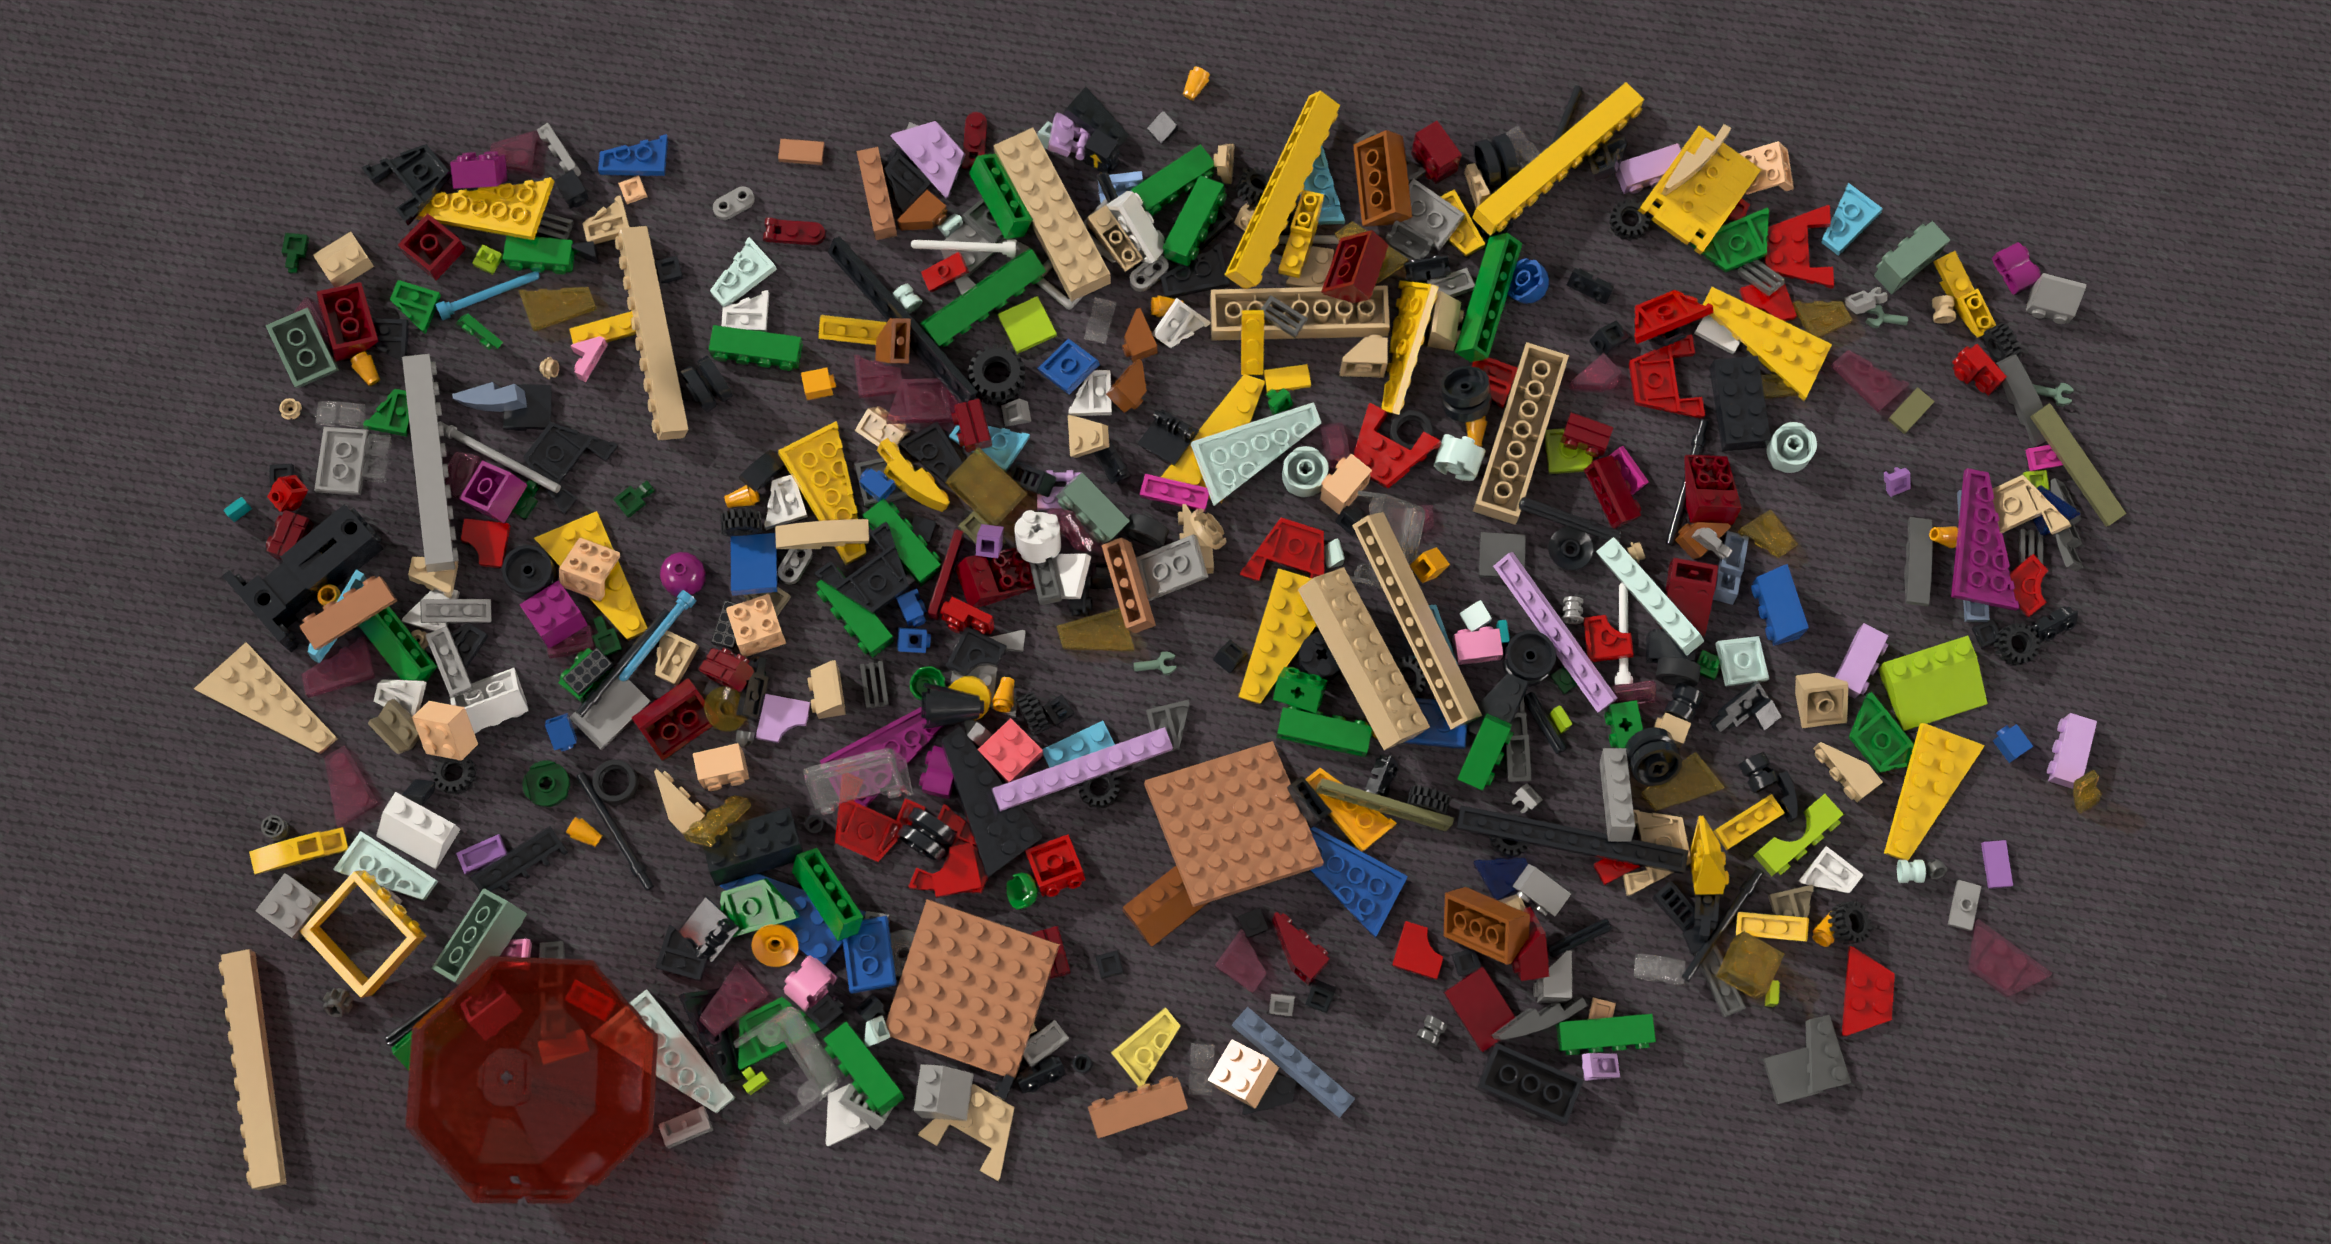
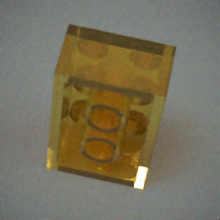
M979 447L945 482L985 522L993 526H998L1027 495Z

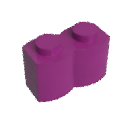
M2019 242L1997 252L1992 257L1996 269L2013 295L2032 287L2041 275L2039 268L2030 261L2028 249Z
M934 746L933 750L927 753L925 764L928 765L926 773L922 772L919 786H922L923 793L950 799L955 780L951 768L948 766L943 748Z

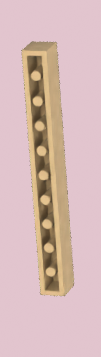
M647 226L621 228L618 236L615 237V245L617 250L620 249L619 265L620 269L624 270L623 285L629 294L627 305L633 314L631 319L632 329L636 330L637 333L635 344L637 351L641 353L640 369L645 373L644 389L645 392L649 393L650 398L648 399V410L653 413L654 418L652 420V430L654 433H657L658 440L684 438L688 432V425Z
M1384 512L1368 515L1353 524L1352 526L1450 729L1464 726L1481 717L1482 714Z
M248 949L221 955L222 962H219V970L221 975L224 976L225 985H222V993L224 998L227 999L228 1008H225V1016L227 1021L230 1022L231 1031L228 1032V1039L230 1044L233 1045L234 1054L231 1055L233 1067L236 1068L237 1077L234 1078L236 1091H239L240 1095L237 1107L239 1114L243 1118L240 1130L242 1137L246 1141L244 1158L249 1163L247 1181L252 1186V1189L261 1190L287 1183L256 953Z

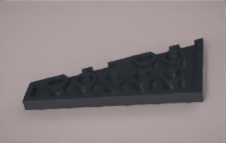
M958 727L940 742L948 766L951 768L955 780L954 783L959 792L961 804L987 879L1040 840L1042 836L1019 805L1003 811L999 810L992 788L1003 785V783L962 728Z

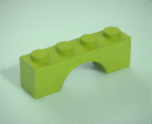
M1826 794L1804 811L1806 831L1801 839L1786 842L1774 837L1753 855L1771 876L1777 872L1779 875L1783 874L1791 867L1788 864L1789 861L1793 858L1798 861L1807 853L1805 848L1810 843L1815 846L1824 838L1822 833L1827 828L1831 832L1841 823L1838 819L1844 814Z

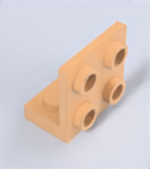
M1779 141L1739 153L1762 169L1745 194L1774 186H1780L1784 191L1794 189L1788 149Z
M579 538L559 568V581L566 589L601 601L605 595V580L620 558V552Z
M769 594L726 608L742 656L748 657L786 644Z

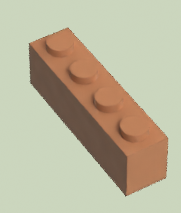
M875 147L857 151L875 239L895 237L897 232L879 149Z
M1121 537L1103 544L1102 549L1126 629L1138 633L1156 626L1132 543Z
M372 576L363 582L364 586L357 591L355 588L343 594L344 599L337 603L335 600L331 601L323 607V612L318 615L312 613L303 619L304 623L300 625V628L315 650L323 648L397 602V599L382 577L376 578Z
M1172 1076L1165 1077L1159 1080L1160 1083L1152 1086L1144 1084L1137 1087V1091L1131 1093L1123 1091L1115 1094L1113 1099L1107 1101L1105 1099H1098L1092 1102V1106H1089L1088 1110L1097 1138L1188 1109L1178 1078L1173 1079Z

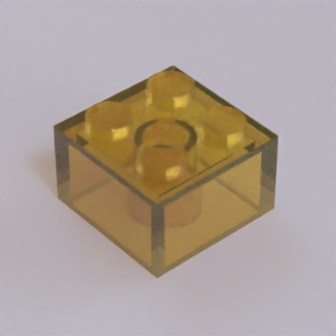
M1743 931L1733 938L1716 977L1749 996L1758 999L1767 994L1784 953Z

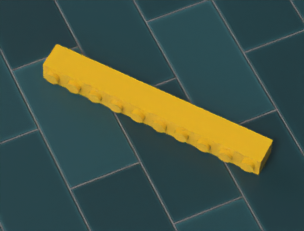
M1627 82L1624 83L1476 208L1472 218L1490 236L1496 231L1501 232L1508 225V221L1511 218L1515 220L1521 215L1525 206H1532L1537 201L1538 195L1542 192L1546 194L1553 187V183L1556 180L1561 181L1565 178L1571 167L1577 168L1582 163L1584 156H1591L1597 150V145L1601 142L1605 144L1612 137V133L1616 129L1618 131L1623 129L1629 118H1636L1642 111L1641 106L1644 99Z
M1322 91L1309 95L1225 273L1226 277L1243 289L1257 286L1262 280L1261 274L1271 260L1272 250L1278 245L1280 233L1288 224L1287 218L1296 207L1295 201L1304 190V182L1313 170L1312 165L1315 159L1321 153L1322 143L1330 134V126L1338 117L1337 111L1340 105Z

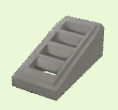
M850 1084L839 1100V1103L877 1130L885 1122L892 1109L882 1116L880 1113L879 1115L875 1114L878 1112L877 1110L875 1112L868 1110V1105L865 1102L868 1099L864 1093L859 1095L852 1084ZM853 1094L857 1096L854 1101L849 1100ZM860 1100L864 1102L862 1106L858 1105Z

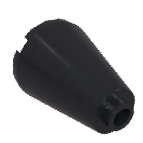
M931 683L923 684V687L927 688V692H922L921 718L926 720V724H922L923 729L977 719L980 714L984 713V700H980L979 695Z

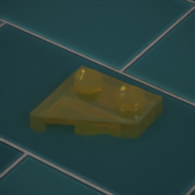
M1795 301L1793 303L1794 310L1806 331L1818 338L1852 322V318L1842 301H1831L1829 303L1823 301H1814L1813 303Z
M1771 509L1737 531L1742 537L1747 535L1756 540L1754 544L1767 549L1769 553L1778 558L1798 545Z

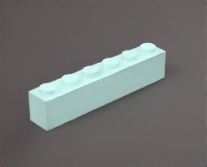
M1614 537L1596 551L1607 567L1686 655H1689L1704 642L1701 634Z

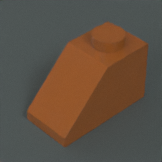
M926 190L897 220L898 227L902 231L933 229L936 225L940 226L946 220L947 207Z
M1141 308L1136 309L1124 336V345H1122L1125 356L1127 358L1130 357L1133 363L1138 359L1142 360L1157 354V344Z
M890 318L876 338L875 361L909 363L910 318Z
M1138 359L1131 364L1106 393L1124 413L1131 408L1135 410L1143 402L1141 397L1147 391L1143 362Z
M1697 522L1691 525L1687 523L1678 531L1680 535L1675 541L1692 559L1700 558L1708 549L1692 538L1694 532L1701 528H1710L1717 533V538H1720L1731 526L1728 523Z

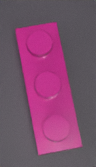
M1145 474L1140 497L1181 507L1182 504H1186L1189 509H1204L1205 512L1209 492L1206 487Z

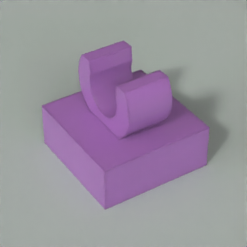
M1896 467L1894 468V473L1891 474L1884 472L1886 491L1890 497L1911 489L1910 472L1907 468L1900 470Z

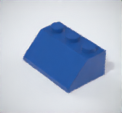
M1788 564L1758 576L1753 581L1751 590L1754 598H1758L1760 604L1758 611L1761 619H1765L1767 625L1765 632L1768 640H1772L1774 646L1800 639L1809 627Z

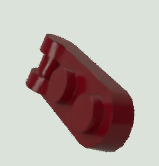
M980 112L970 113L965 120L963 152L966 155L962 163V169H969V167L973 166L976 158H970V155H985L987 120Z
M775 218L765 219L764 226L766 227V232L763 235V241L818 245L824 241L826 236L824 227L817 222L777 220ZM775 228L781 229V234H775Z

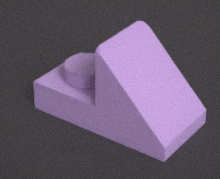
M1582 1054L1585 1081L1620 1077L1617 1054Z

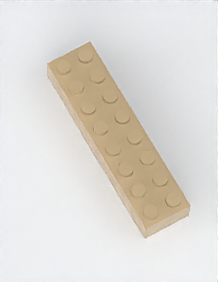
M1034 128L994 145L995 153L1033 219L1031 226L1070 301L1072 302L1110 284V272Z
M1375 286L1370 300L1357 303L1324 295L1321 293L1323 287L1211 290L1212 341L1241 340V310H1261L1270 295L1307 317L1308 321L1304 324L1302 330L1299 331L1298 336L1294 338L1264 319V339L1369 337L1371 335L1385 337L1388 336L1390 328L1388 286ZM1269 305L1277 311L1285 314L1287 317L1297 322L1298 324L1300 323L1299 320L1295 319L1294 317L1279 309L1275 305Z
M1526 342L1473 512L1516 525L1521 512L1518 504L1521 498L1526 496L1569 355Z
M1343 567L1314 577L1300 587L1298 591L1383 750L1413 739L1430 728L1345 568Z

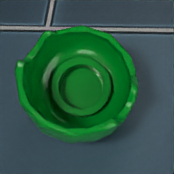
M932 666L921 667L910 679V692L916 699L921 701L922 692H927V688H924L923 684L931 683L945 687V677L940 670Z
M1014 874V878L1006 884L1008 900L1011 906L1017 910L1027 908L1036 901L1038 894L1036 881L1030 874Z

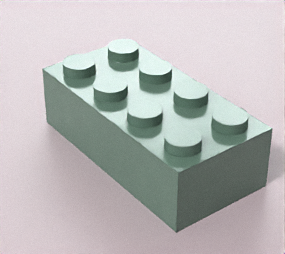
M483 888L432 966V969L475 994L482 986L490 970L495 966L503 950L509 945L516 930L522 925L527 913Z

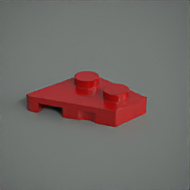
M1489 357L1488 359L1474 361L1472 367L1480 368L1489 377L1491 399L1500 408H1503L1518 368Z

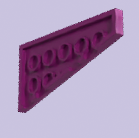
M1967 468L1963 474L1951 597L2016 611L2019 609V604L2015 600L2013 592L2015 589L2014 582L2011 581L2008 567H2010L2003 534L1999 530L1998 522L2000 520L1994 508V494L1989 473Z
M920 707L820 760V763L839 798L843 771L864 779L855 802L867 807L944 726L923 729L922 724H926V720L921 718Z

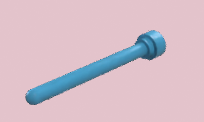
M533 271L452 303L442 301L437 303L436 307L442 320L451 318L450 315L454 314L456 310L539 279L540 275L538 272Z
M684 590L678 594L675 607L619 675L621 681L628 680L682 611L691 608L697 600Z

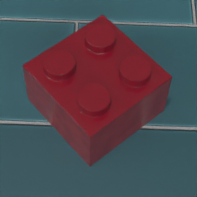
M1438 120L1415 133L1411 154L1417 163L1420 162L1426 171L1425 176L1429 180L1432 179L1437 184L1457 172L1462 154Z
M428 213L398 244L403 255L435 281L466 250L458 237Z

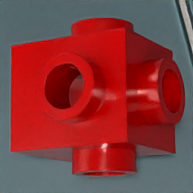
M296 475L279 477L272 485V489L267 497L280 512H284V510L294 511L302 505V500L309 490Z

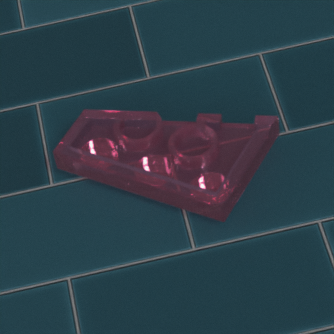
M1847 350L1831 365L1877 412H1880L1909 385L1904 380L1901 382L1891 377L1892 374L1886 370L1882 372L1873 367L1871 362L1850 350Z
M365 635L359 637L358 641L348 648L345 646L340 649V653L329 660H323L301 674L308 698L375 678Z
M345 745L324 757L338 828L379 805Z
M737 961L733 970L727 976L716 995H714L699 1020L714 1036H717L767 999L769 993Z

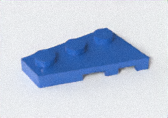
M667 134L659 136L660 139L648 141V139L640 141V144L628 147L624 145L601 151L598 167L599 175L665 176L668 147Z

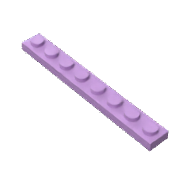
M1513 552L1508 553L1493 567L1537 629L1553 642L1557 657L1597 713L1601 712L1617 699L1616 695Z
M1164 727L992 788L999 810L1003 811L1172 751L1173 747Z

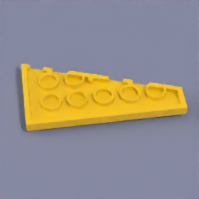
M837 421L778 451L780 458L819 521L858 519L847 464L843 455L842 442L838 433ZM865 544L834 546L845 565L866 555Z
M597 511L534 538L559 566L562 565L579 538L614 550ZM617 561L605 580V595L602 600L598 601L590 597L588 598L629 641L642 635L647 626L621 565Z

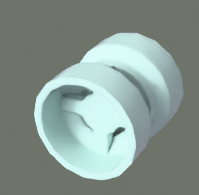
M908 283L897 288L892 294L909 314L922 304V300L918 295H914L913 288Z
M1898 860L1897 879L1899 883H1908L1910 880L1915 883H1923L1925 881L1926 869L1923 860H1914L1913 862Z

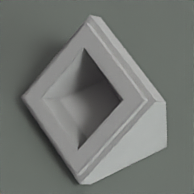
M1271 993L1269 1014L1292 1016L1295 996Z

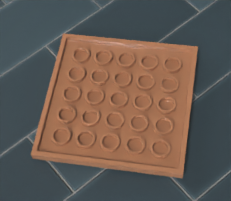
M1273 741L1154 777L1144 782L1193 907L1320 867L1324 863L1307 821L1300 813L1287 789L1291 783Z
M929 899L926 900L886 1021L890 1037L998 1075L1005 1076L1007 1074L1016 1079L1060 944Z

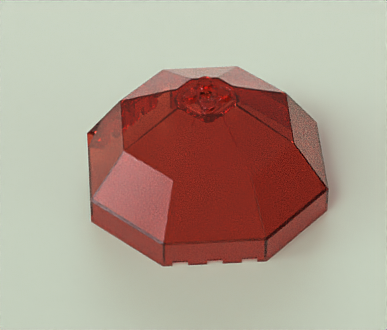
M490 956L412 1027L405 1128L473 1203H518V1199L525 1197L526 1203L570 1204L589 1185L599 1186L619 1163H622L644 1139H647L653 1133L658 1034L647 1025L632 1004L628 1003L621 995L619 989L601 972L599 966L593 960ZM508 1070V1074L512 1075V1080H508L507 1084H504L501 1075ZM510 1176L518 1177L520 1184L512 1182Z

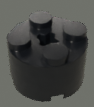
M1316 632L1303 641L1298 656L1301 672L1309 675H1318L1327 681L1333 680L1340 673L1341 669L1321 632ZM1325 655V659H1317L1318 656Z

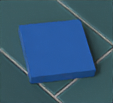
M1068 338L1038 367V370L1070 395L1100 363Z

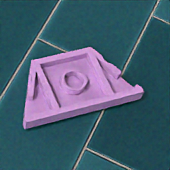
M933 121L893 133L891 137L942 195L945 198L950 197L951 188L954 180L957 179L959 167L963 163L966 154L938 122Z

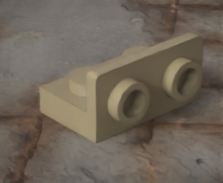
M395 699L389 700L379 716L370 719L368 722L371 728L397 754L412 749L420 738L412 716Z

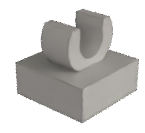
M1527 783L1515 793L1517 797L1513 799L1512 803L1516 804L1519 800L1523 801L1525 806L1520 812L1525 813L1529 809L1535 808L1543 799Z

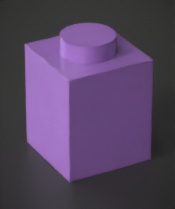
M981 524L977 534L976 556L999 557L1003 546L1004 527Z

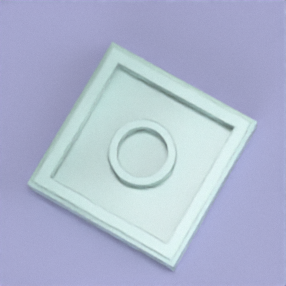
M1759 636L1722 640L1715 643L1725 686L1769 680Z

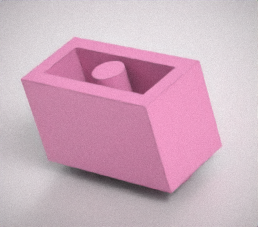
M1490 626L1480 628L1479 631L1471 632L1470 629H1463L1457 631V634H1454L1452 638L1454 655L1458 665L1497 661L1503 657L1499 629H1493Z

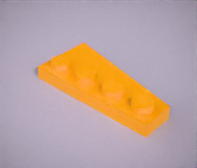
M1322 768L1317 769L1305 779L1315 792L1322 778L1342 784ZM1317 793L1332 811L1329 816L1361 852L1365 851L1397 824L1391 818H1386L1379 811Z

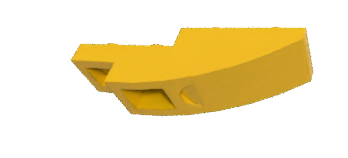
M1307 190L1302 191L1290 227L1291 232L1278 268L1279 274L1300 279L1314 241L1324 194Z
M1956 251L1933 261L1943 280L1940 282L1943 290L1948 296L1954 297V307L1972 333L1978 338L1984 335L1986 330L1996 326L1979 289H1974Z
M888 438L881 441L877 451L887 463L884 470L886 476L894 480L895 485L919 503L941 512L946 510L950 503L948 495L944 490L937 487L933 476L929 472H925L923 468L915 472L912 463L903 458L899 447L894 442L891 443Z
M341 827L288 839L250 851L249 853L254 874L256 875L301 864L304 861L345 852L348 850L344 829Z

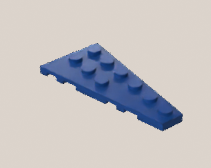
M1316 827L1310 828L1324 862L1322 866L1310 871L1376 938L1408 876Z
M760 874L719 885L722 889L729 890L767 878L799 913L800 917L779 923L790 928L795 933L799 943V950L807 956L811 955L813 958H817L826 966L843 945V939L840 941L836 939L806 892L802 889ZM859 910L864 919L866 912Z

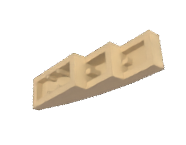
M1723 124L1714 141L1705 137L1695 155L1686 151L1661 194L1666 196L1701 170L1717 152L1727 138L1731 128Z
M868 519L815 521L775 526L776 549H821L822 546L868 544Z

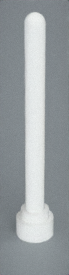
M1012 239L1003 241V244L913 240L911 242V246L914 249L1002 252L1007 257H1016L1017 240Z
M1621 583L1619 585V631L1628 633V589ZM1628 658L1619 659V672L1615 677L1616 688L1629 689L1633 687V677L1628 672Z

